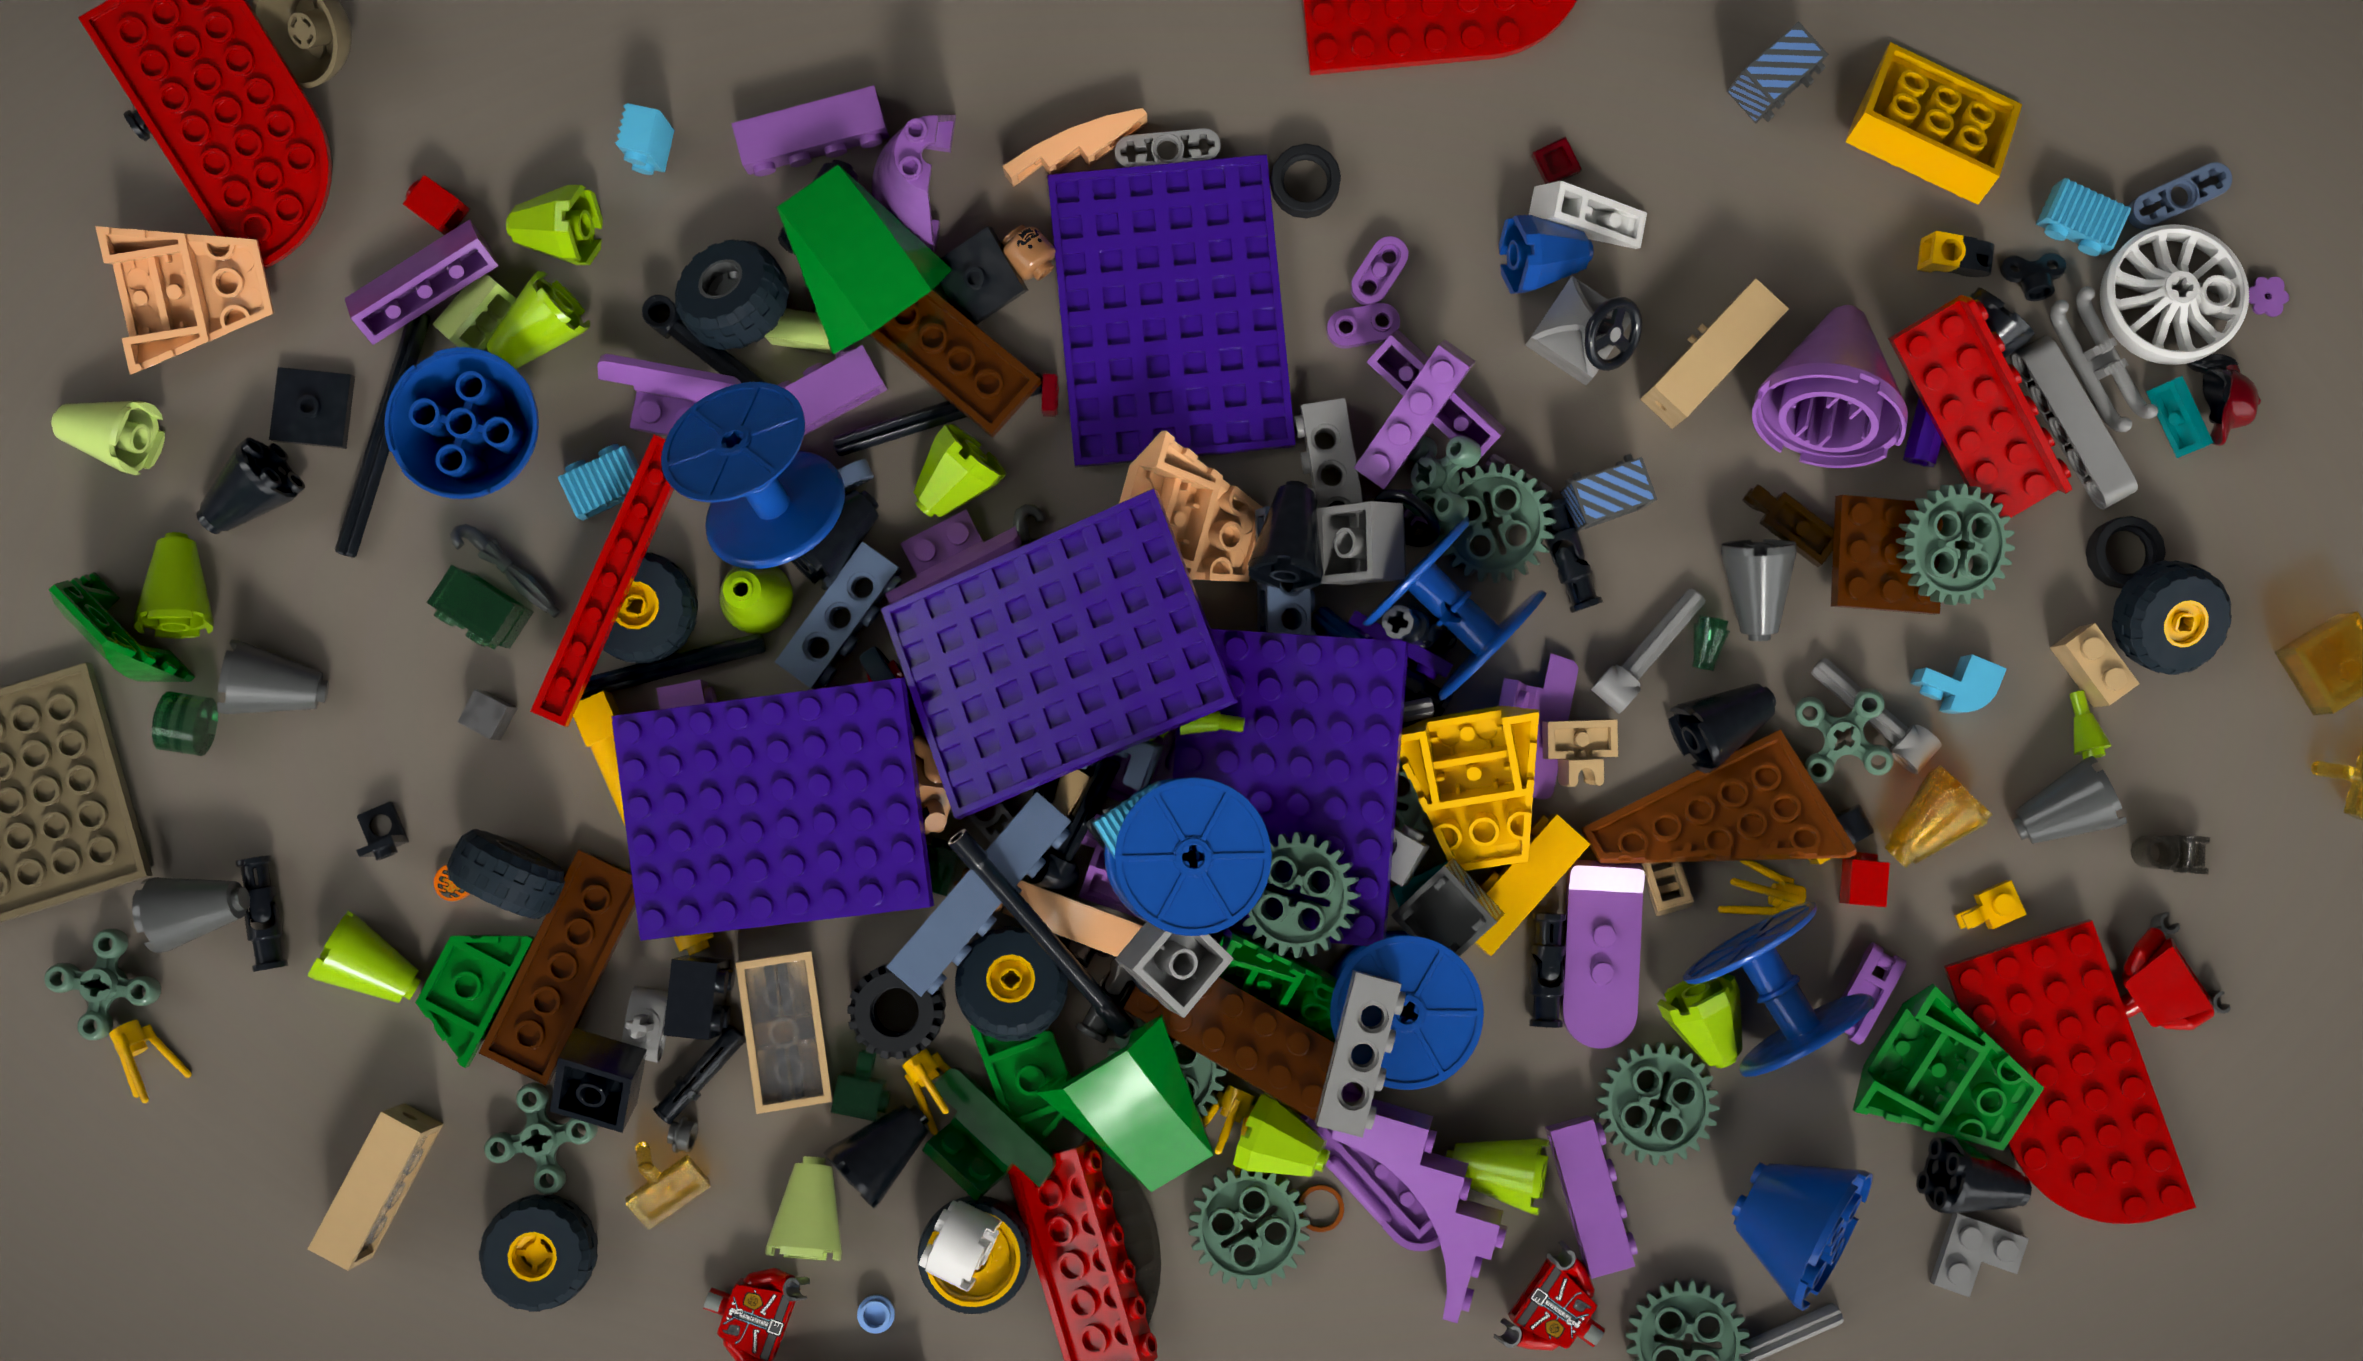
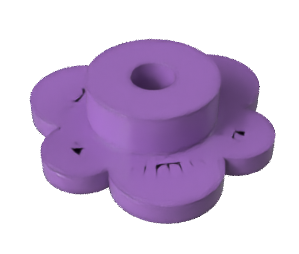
M2258 277L2255 279L2254 286L2249 288V303L2253 304L2252 309L2255 314L2261 315L2265 313L2269 317H2276L2282 313L2283 304L2288 302L2289 294L2283 291L2285 285L2281 278L2271 277L2267 280L2265 277Z

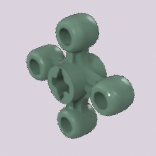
M1424 435L1408 457L1409 461L1416 463L1411 472L1413 487L1400 490L1412 493L1423 501L1434 497V513L1438 519L1449 524H1458L1468 515L1469 506L1462 496L1455 494L1460 485V476L1457 470L1462 467H1473L1478 463L1481 457L1480 445L1469 437L1456 436L1449 441L1446 447L1447 455L1442 459H1436L1437 445L1432 438ZM1402 502L1406 509L1412 511L1416 516L1420 517L1422 515L1409 504Z
M1874 688L1860 690L1855 696L1852 711L1842 717L1830 715L1820 699L1814 696H1807L1798 701L1795 707L1796 719L1806 727L1819 729L1825 738L1823 748L1818 753L1811 754L1804 763V767L1814 783L1821 784L1827 782L1834 773L1836 761L1844 755L1859 757L1865 769L1873 775L1881 776L1891 770L1894 762L1892 752L1883 745L1870 743L1863 734L1866 722L1871 718L1879 716L1885 707L1884 697L1878 690ZM1868 697L1875 699L1877 702L1871 709L1865 708L1862 705L1863 700ZM1807 706H1813L1817 709V714L1813 717L1805 716L1803 709ZM1852 726V741L1843 740L1836 746L1837 733L1835 731L1844 732ZM1875 755H1882L1885 758V762L1881 765H1875L1871 762V759ZM1816 763H1822L1826 766V770L1822 773H1816L1812 770V766Z
M104 929L94 937L93 949L97 954V961L92 969L80 971L71 963H57L52 965L44 976L46 987L51 991L65 993L71 990H79L81 996L88 1001L87 1012L80 1017L77 1023L79 1034L87 1040L103 1039L112 1031L114 1021L109 1014V1008L115 999L124 997L134 1005L147 1006L156 1002L161 995V985L156 978L139 976L134 979H128L125 973L118 968L119 957L124 954L129 945L127 935L119 929ZM110 939L112 940V948L109 946ZM62 974L64 975V981H63V982H62V980H61V975H62ZM96 980H100L102 983H106V985L110 986V988L106 989L105 986L100 985V983H96ZM143 986L146 990L145 996L142 994ZM94 1021L97 1023V1029L94 1027Z
M533 1082L522 1086L516 1095L517 1105L525 1112L527 1117L525 1129L517 1135L499 1132L490 1136L485 1143L484 1152L486 1157L494 1163H504L517 1153H525L533 1157L537 1164V1171L534 1175L535 1188L542 1194L551 1195L560 1191L566 1182V1173L556 1161L558 1147L565 1142H572L577 1145L590 1142L596 1136L598 1126L571 1118L564 1124H557L555 1121L550 1120L546 1114V1105L549 1101L548 1090L543 1084ZM530 1092H533L537 1097L535 1104L529 1100ZM578 1123L585 1126V1135L579 1133L577 1129ZM537 1134L551 1135V1139L545 1143L531 1140ZM498 1142H501L504 1145V1153H501L498 1150ZM547 1173L553 1176L554 1184H549L547 1182Z

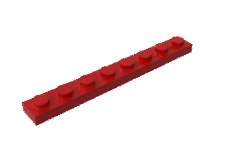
M655 434L645 452L530 710L532 713L565 727H569L674 491V488L666 480L661 465L662 449L666 439Z

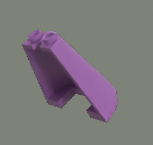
M949 114L928 115L909 120L902 129L892 136L882 149L875 164L872 177V196L935 254L940 222L939 220H933L931 216L929 183L932 165L923 160L922 153L924 149L951 153L956 115Z

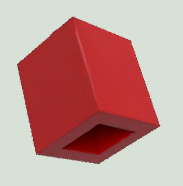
M425 174L420 181H415L408 188L406 199L402 203L443 235L457 228L470 210L463 202Z
M1856 852L1855 859H1843L1839 903L1886 908L1890 863L1878 862V854Z

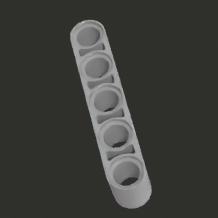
M2044 335L2011 355L2013 366L2019 372L2025 388L2093 503L2098 508L2105 510L2138 490V484L2134 474L2056 342L2048 335Z

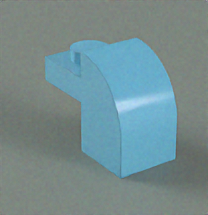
M1971 654L1960 657L1952 678L1926 667L1916 669L1910 683L1920 687L1919 693L1935 700H1941L1944 697L1939 709L1940 712L1948 714L1965 713L1981 709L1991 702L1999 690L2007 668Z

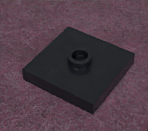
M989 226L940 258L952 269L939 283L951 305L975 325L1028 291L1024 281L1004 254V247L997 234Z
M278 367L269 440L273 442L347 449L355 376L344 373Z

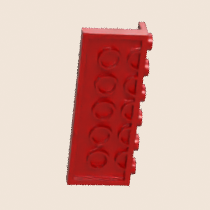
M1959 295L1888 339L1967 487H1981V493L1993 494L1991 503H2002L2004 505L1998 515L2010 516L2012 518L2058 490L2065 494L2071 491L2072 487L2068 481L2071 473L2064 461L2056 458L2051 448L2055 446L2051 434L2045 427H2040L2035 417L2039 414L2035 403L2028 395L2024 396L2018 385L2022 383L2019 372L2011 363L2008 364L2002 354L2005 351L2003 341L1996 332L1990 331L1985 321L1989 318L1986 308L1978 299L1974 300L1973 298Z
M1086 1141L1076 1147L1052 1152L1056 1158V1166L1046 1182L1040 1187L1029 1179L1016 1165H1013L1008 1171V1175L1022 1221L1030 1236L1032 1255L1064 1361L1156 1360L1158 1357L1157 1341L1153 1333H1151L1147 1322L1146 1305L1143 1298L1139 1295L1135 1282V1268L1131 1260L1128 1259L1124 1245V1232L1121 1225L1117 1222L1112 1206L1113 1195L1109 1187L1106 1186L1102 1172V1159L1099 1152L1095 1149L1093 1141Z

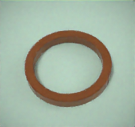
M1322 1184L1313 1185L1301 1194L1298 1203H1303L1307 1195L1316 1190H1325L1332 1193L1339 1203L1338 1216L1331 1224L1323 1227L1312 1224L1306 1226L1315 1232H1327L1334 1229L1342 1220L1344 1203L1340 1194L1334 1188Z

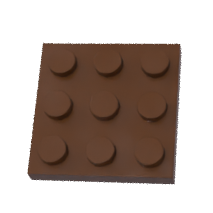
M1854 495L1835 496L1831 607L1929 615L1940 614L1941 603L1930 601V596L1919 595L1920 586H1909L1908 581L1913 574L1901 573L1900 571L1907 564V560L1896 558L1898 553L1905 550V545L1896 543V539L1906 537L1907 533L1899 527V524H1910L1911 519L1906 515L1905 511H1918L1919 509L1915 501ZM1941 517L1937 523V529L1939 532L1942 530L1943 520ZM1938 554L1934 560L1935 569L1938 568L1940 563Z

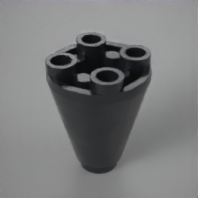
M247 437L235 448L201 502L200 510L196 513L197 519L206 530L213 534L229 531L291 502L304 490L305 484L287 464L288 456L280 446L275 443L267 446L262 442Z
M1935 1137L1931 1140L1924 1171L1919 1173L1916 1181L1918 1192L1925 1194L1926 1201L1935 1211L1945 1214L2010 1209L2024 1206L2028 1203L2032 1192L2029 1178L2023 1176L2021 1172L1953 1137Z

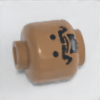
M1020 225L1003 239V252L1023 281L1033 277L1040 281L1053 270L1054 266L1051 262L1055 257L1056 250L1037 227L1030 226L1025 228L1024 225Z

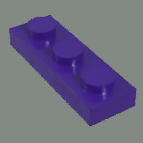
M1356 610L1353 611L1347 622L1367 639L1402 641L1387 636L1385 629L1378 622L1373 623L1371 626L1362 625L1367 616ZM1408 645V658L1418 663L1416 671L1435 680L1437 675L1444 678L1447 677L1453 664L1419 645Z

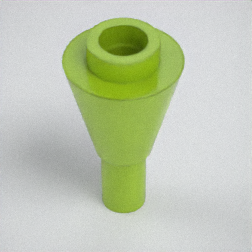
M2084 690L2070 693L2069 696L2075 714L2073 718L2074 755H2082L2083 760L2090 756L2095 758L2105 756V749L2112 745L2093 713H2090Z
M1216 711L1180 726V735L1212 732L1219 729L1243 733L1245 718L1224 715Z

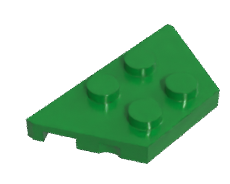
M451 935L415 1003L424 1016L433 1022L434 1030L442 1041L446 1040L458 1057L456 1060L460 1066L467 1068L473 1061L535 937Z
M970 1025L998 1103L1042 1142L1064 1118L1061 1113L1036 1093L1037 1089L1068 1071L1054 1032L1052 1030H1045L1041 1034H1037L1027 1040L1005 1042L985 1036L973 1025Z

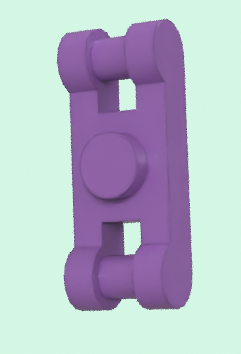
M1871 942L1864 951L1862 961L1842 997L1852 994L1865 993L1871 995L1875 1000L1872 1009L1859 1022L1844 1032L1849 1035V1040L1858 1045L1862 1044L1868 1036L1902 975L1907 962L1897 955L1891 957L1884 953V948L1874 942ZM1876 965L1885 970L1882 979L1872 975Z

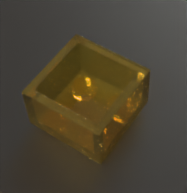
M2358 611L2337 614L2275 651L2276 656L2313 716L2334 714L2363 696V619Z

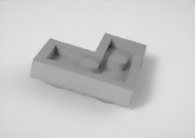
M1953 1213L1930 1283L1970 1297L1981 1262L2018 1274L2029 1238L1960 1213Z

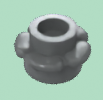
M686 1116L681 1117L679 1122H672L667 1135V1143L672 1144L674 1153H678V1151L691 1152L696 1142L698 1124L687 1121Z

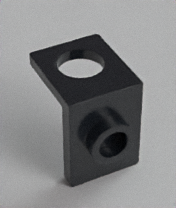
M387 802L357 815L368 843L367 846L356 850L359 857H375L376 861L382 860L398 853L396 847L409 842L393 802ZM380 814L386 815L392 824L390 832L385 836L376 835L371 828L372 820Z

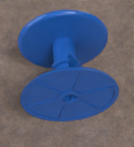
M765 382L739 383L705 396L691 406L676 421L667 435L662 449L661 465L666 480L678 493L689 499L711 502L705 523L706 536L710 547L720 559L740 568H771L788 563L804 555L818 545L832 530L842 512L845 500L844 482L836 467L820 455L799 451L805 433V416L802 406L791 392L775 384Z
M1467 516L1405 576V579L1386 596L1362 623L1364 626H1371L1408 590L1438 619L1436 622L1437 626L1445 625L1472 651L1439 691L1441 701L1450 696L1512 636L1547 594L1543 590L1536 591L1499 625L1470 599L1471 591L1463 592L1434 563L1469 525V518Z
M1204 778L1161 780L1162 785L1145 794L1136 802L1125 817L1116 841L1115 859L1105 845V867L1110 884L1117 897L1127 909L1142 920L1148 921L1164 931L1184 936H1201L1224 930L1237 923L1251 911L1267 885L1272 854L1266 826L1255 807L1243 795L1223 783ZM1149 784V785L1143 787L1141 790H1138V791H1137L1136 793H1134L1132 796H1134V795L1137 794L1138 792L1142 791V790L1145 789L1146 787L1150 786L1151 784ZM1190 850V857L1184 858V860H1182V854L1187 853Z
M1806 902L1790 907L1754 924L1707 953L1683 975V980L1686 983L1700 984L1742 967L1759 993L1757 1002L1765 1003L1779 1026V1030L1760 1042L1744 1057L1739 1068L1741 1075L1744 1077L1758 1076L1771 1072L1812 1053L1854 1026L1874 1006L1875 1000L1871 995L1858 993L1839 998L1813 1010L1797 984L1800 981V976L1791 974L1776 950V946L1793 936L1812 920L1817 912L1815 902Z
M1387 931L1386 939L1377 941L1369 946L1353 945L1339 958L1330 973L1338 979L1333 990L1330 1007L1331 1026L1335 1039L1353 970L1398 981L1402 984L1400 991L1406 992L1404 1006L1408 1008L1405 1013L1401 1012V1015L1394 1014L1391 1029L1396 1030L1393 1049L1391 1053L1384 1052L1381 1064L1382 1068H1386L1383 1086L1399 1090L1427 1088L1448 1079L1468 1061L1478 1044L1482 1032L1484 1018L1483 1000L1479 985L1472 971L1455 952L1428 938L1409 936L1406 931ZM1374 1005L1366 1007L1361 1013L1362 1023L1370 1027L1377 1025L1382 1018L1381 1009ZM1359 1044L1351 1052V1059L1356 1064H1365L1372 1057V1049L1367 1044Z

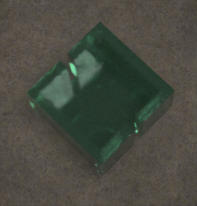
M454 565L450 566L426 602L437 609L434 613L435 617L452 627L455 625L463 630L465 628L468 629L465 634L466 637L483 647L488 646L494 650L497 646L510 649L534 613V611L480 576Z

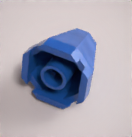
M1516 215L1505 220L1499 242V254L1507 255V265H1500L1501 276L1510 294L1536 290L1587 269L1588 262L1593 258V244L1587 238L1584 231L1533 215Z

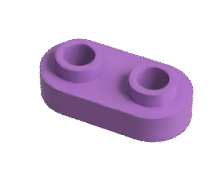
M1387 236L1375 243L1351 282V294L1359 304L1364 306L1377 304L1384 299L1408 260V249L1402 240L1397 237ZM1390 252L1395 256V261L1393 263H1386L1382 259V255ZM1370 282L1375 286L1376 290L1371 294L1365 293L1362 285Z
M1386 303L1343 309L1335 312L1330 317L1326 332L1330 342L1339 348L1346 349L1385 342L1393 332L1399 329L1400 316L1393 306ZM1383 315L1388 319L1389 323L1385 327H1380L1376 324L1375 318ZM1342 322L1350 323L1352 331L1350 333L1341 332L1339 324Z

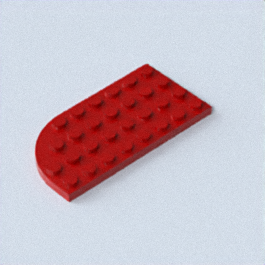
M107 0L79 16L78 19L216 236L257 239L265 270L294 252L312 233L326 207L332 181L331 151L325 129L317 112L248 1Z
M1302 0L1309 75L1507 57L1533 47L1553 33L1564 22L1577 0Z
M2088 919L1944 966L1958 1007L2044 1087L2040 1096L2008 1143L2012 1156L2018 1166L2034 1186L2054 1203L2074 1214L2098 1222L2112 1224L2144 1223L2196 1208L2093 920Z

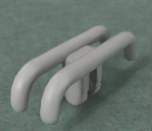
M2086 286L2080 289L2076 295V305L2079 315L2096 346L2086 352L2083 351L2066 318V312L2069 308L2067 301L2058 300L2053 304L2050 311L2051 322L2105 423L2116 432H2127L2132 427V421L2127 417H2121L2117 413L2100 379L2111 374L2131 410L2143 419L2154 418L2158 414V407L2154 404H2147L2141 397L2126 369V366L2129 365L2125 358H2120L2114 347L2118 345L2115 338H2109L2094 310L2091 300L2095 295V291L2092 287Z

